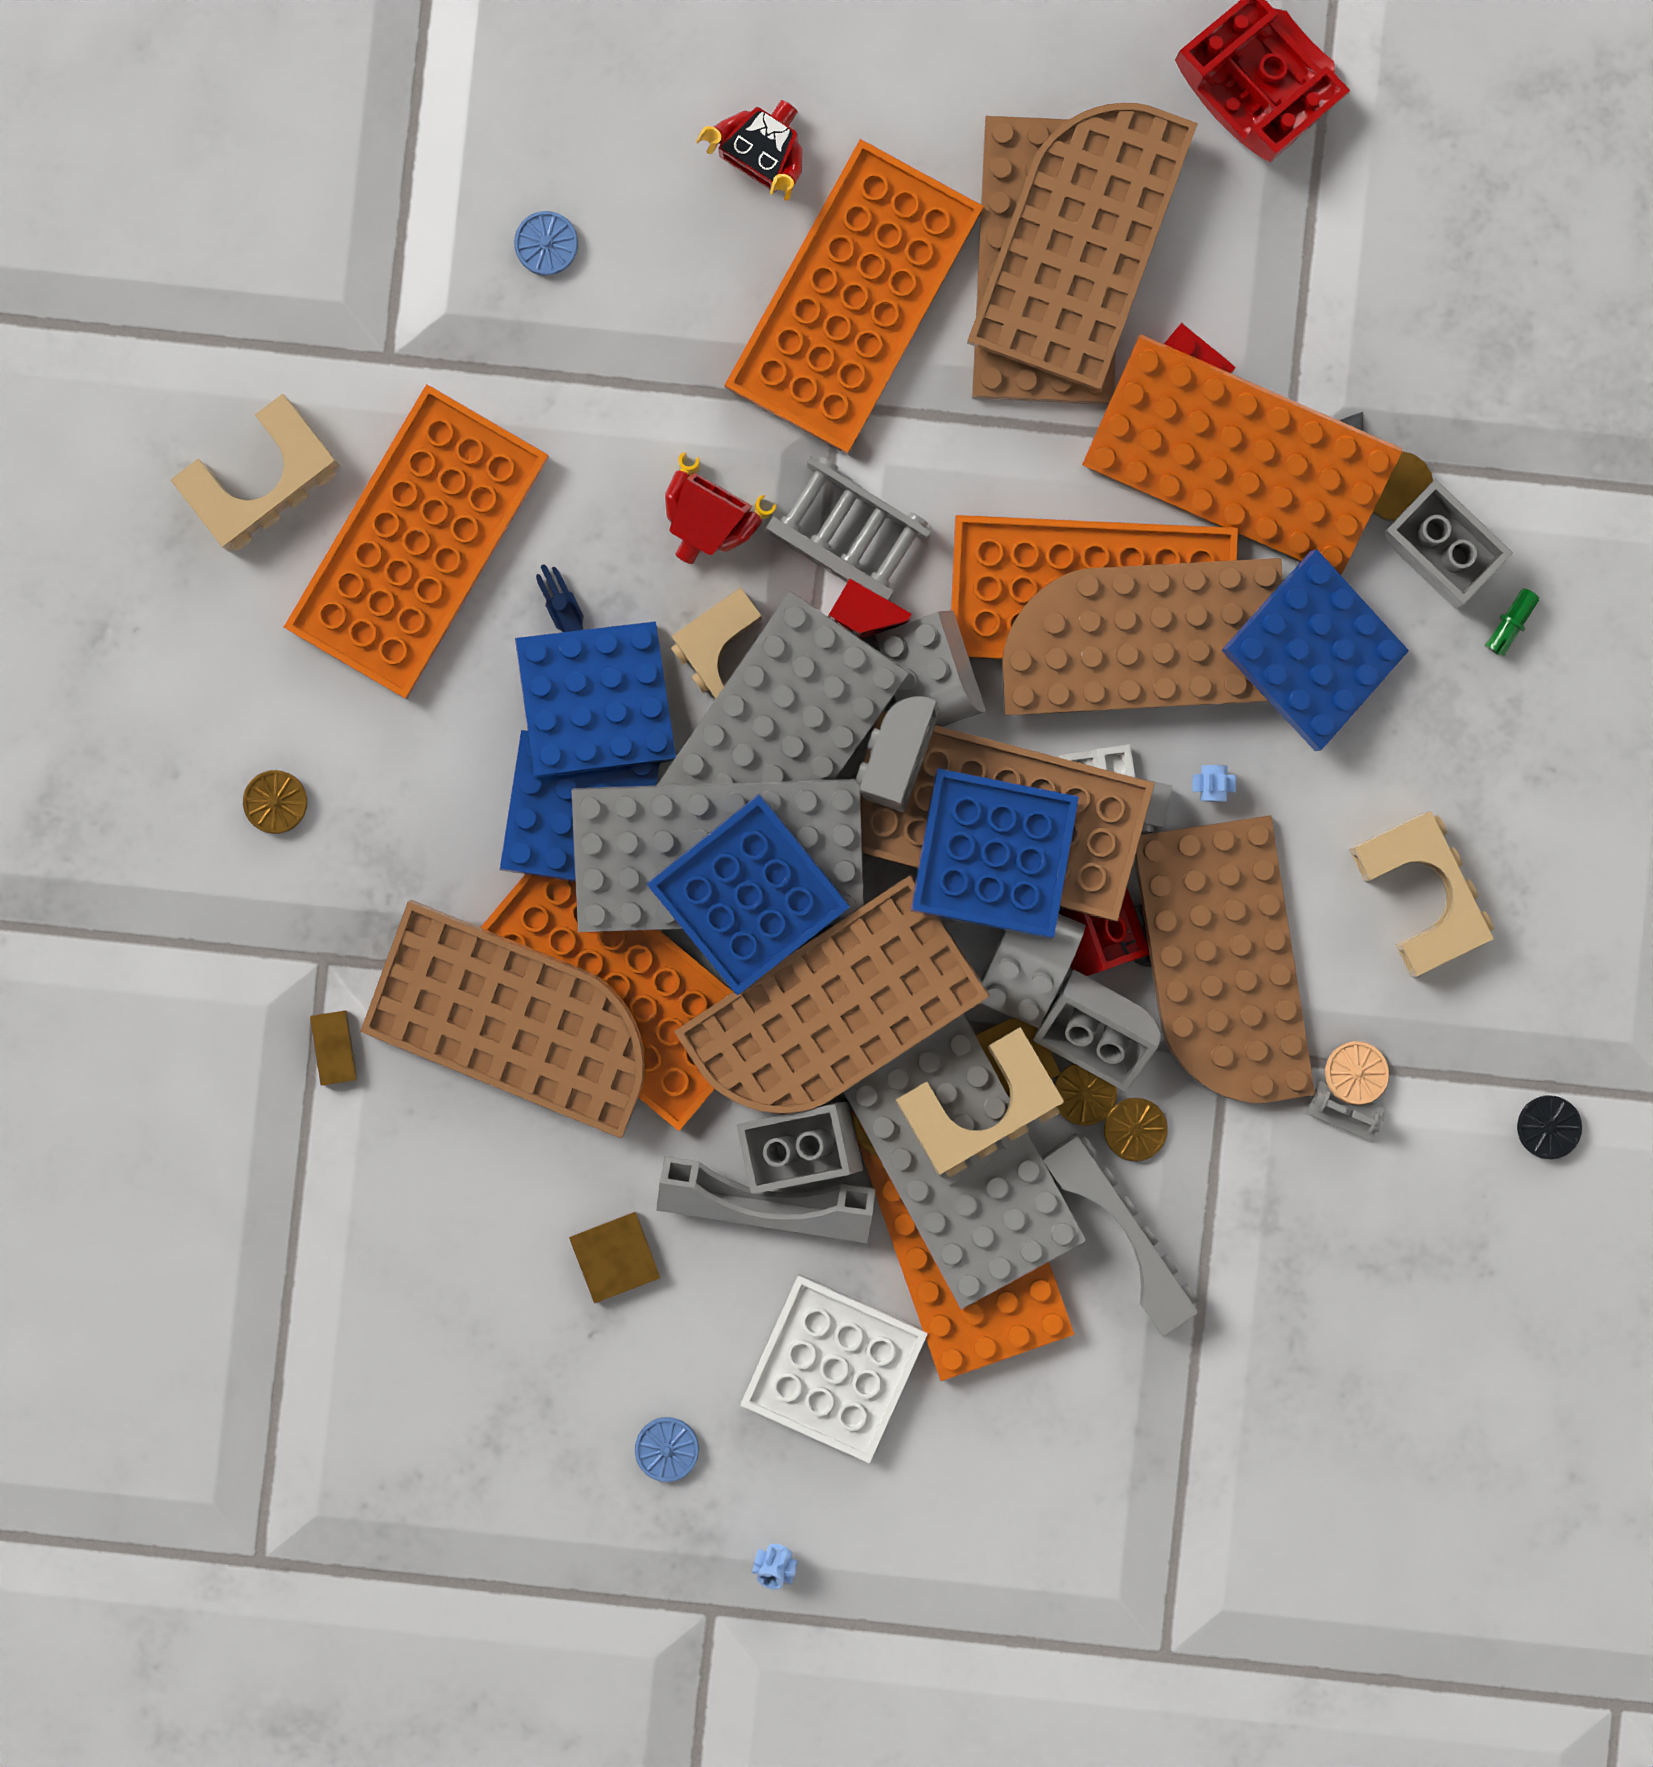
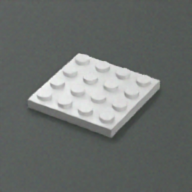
M798 1274L740 1406L870 1464L928 1333Z

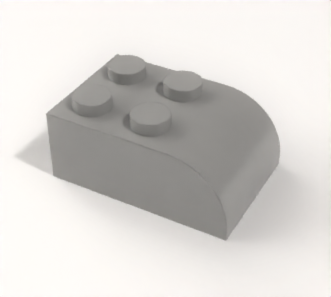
M1436 479L1384 533L1393 549L1455 609L1465 604L1513 553Z
M953 610L936 612L876 634L881 653L909 672L894 693L897 702L915 696L936 700L940 713L935 725L940 727L986 712Z
M921 696L905 698L890 708L880 730L874 728L868 744V749L871 750L870 760L868 764L864 762L861 764L856 778V783L860 784L859 790L864 800L905 813L940 713L936 700Z
M1058 913L1053 939L1004 930L981 978V982L991 996L980 1003L1040 1028L1072 963L1086 925Z
M1073 969L1055 996L1040 1028L1036 1031L1033 1041L1126 1092L1157 1049L1160 1042V1031L1155 1020L1142 1007Z
M849 1101L737 1124L751 1194L851 1175L863 1171Z

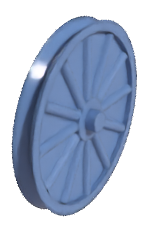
M540 211L531 214L521 222L515 234L514 246L518 259L529 271L539 275H554L565 270L573 262L578 250V238L573 225L564 216L552 211Z
M662 1417L649 1422L640 1431L635 1444V1457L641 1470L650 1478L661 1482H673L685 1477L695 1466L699 1453L698 1440L694 1431L685 1422L672 1417Z

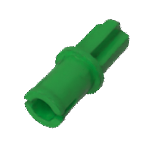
M1521 589L1506 614L1500 615L1501 622L1484 646L1489 650L1492 649V652L1505 657V653L1520 631L1524 632L1526 629L1523 625L1539 602L1538 595L1529 589Z

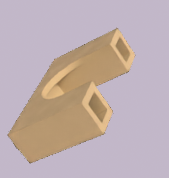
M283 393L255 414L277 443L283 456L284 465L281 479L270 493L254 500L235 498L229 495L208 466L199 458L171 479V482L211 534L227 551L233 548L237 551L245 547L252 540L250 536L260 527L267 529L276 523L280 518L278 513L289 505L293 508L302 503L308 497V490L316 484L322 486L329 482L336 475L334 470L340 466Z
M740 587L672 635L676 643L671 647L672 651L682 665L689 661L696 671L691 677L703 694L709 690L713 697L717 698L724 688L719 676V661L724 649L735 638L761 621L762 616Z
M1432 811L1424 812L1349 849L1364 881L1372 880L1408 862L1421 863L1430 867L1443 881L1446 890V905L1438 921L1431 927L1395 944L1410 976H1419L1494 939L1490 932L1494 930L1493 923L1486 911L1480 912L1475 901L1478 898L1477 890L1470 879H1464L1459 867L1463 866L1462 860L1454 847L1449 848L1444 838V835L1447 834L1446 827L1442 819L1438 815L1434 816Z
M1021 1027L987 1047L1006 1078L1010 1090L1008 1110L1001 1121L995 1126L980 1131L968 1130L958 1126L947 1116L928 1082L895 1100L938 1175L946 1172L948 1177L955 1175L967 1167L964 1160L977 1154L979 1159H982L996 1151L998 1147L995 1142L1005 1136H1008L1010 1141H1013L1029 1131L1026 1126L1029 1122L1039 1118L1041 1123L1060 1113L1057 1106L1064 1103V1100Z

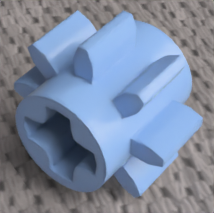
M1201 765V774L1193 775L1192 792H1201L1200 801L1227 802V793L1236 792V775H1228V766Z
M771 1544L767 1547L766 1551L758 1549L752 1573L758 1574L757 1580L762 1586L769 1589H780L784 1582L792 1584L798 1561L792 1559V1552L787 1547L780 1544Z

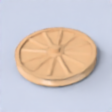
M1352 1041L1339 1046L1331 1053L1325 1066V1078L1329 1089L1339 1100L1351 1105H1364L1382 1095L1389 1081V1068L1386 1059L1377 1048L1365 1042Z

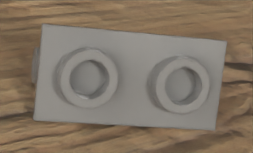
M1319 1081L1315 1095H1313L1306 1113L1372 1141L1375 1132H1379L1383 1126L1384 1119H1382L1385 1108L1371 1102L1364 1105L1347 1104L1339 1100L1331 1092L1327 1083Z

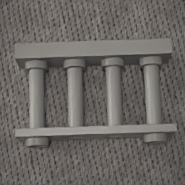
M810 456L807 461V467L815 473L788 516H783L781 520L773 516L766 527V533L846 583L851 578L885 599L890 600L894 591L888 588L891 584L889 579L916 536L925 541L928 540L931 531L926 528L928 522L912 512L906 516L837 473L836 471L839 467L825 457L821 456L817 460ZM826 480L843 489L844 493L817 536L813 535L809 539L799 532L801 528L799 523ZM859 499L875 510L847 555L843 553L840 558L829 551L831 547L829 542L855 500ZM886 517L904 527V530L878 572H873L869 576L859 570L861 565L859 560Z

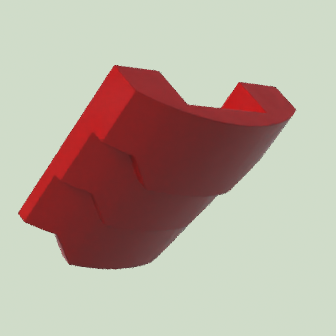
M1266 0L1238 1L1179 50L1175 58V62L1182 75L1217 121L1244 146L1270 163L1350 92V89L1335 74L1334 61L1308 38L1286 10L1275 9Z

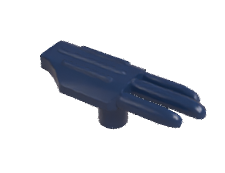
M545 564L541 565V570L554 597L551 598L540 574L536 575V580L545 597V606L556 629L562 632L584 630V615L573 593L568 590L559 570L554 566L552 567V571L563 593L561 594Z

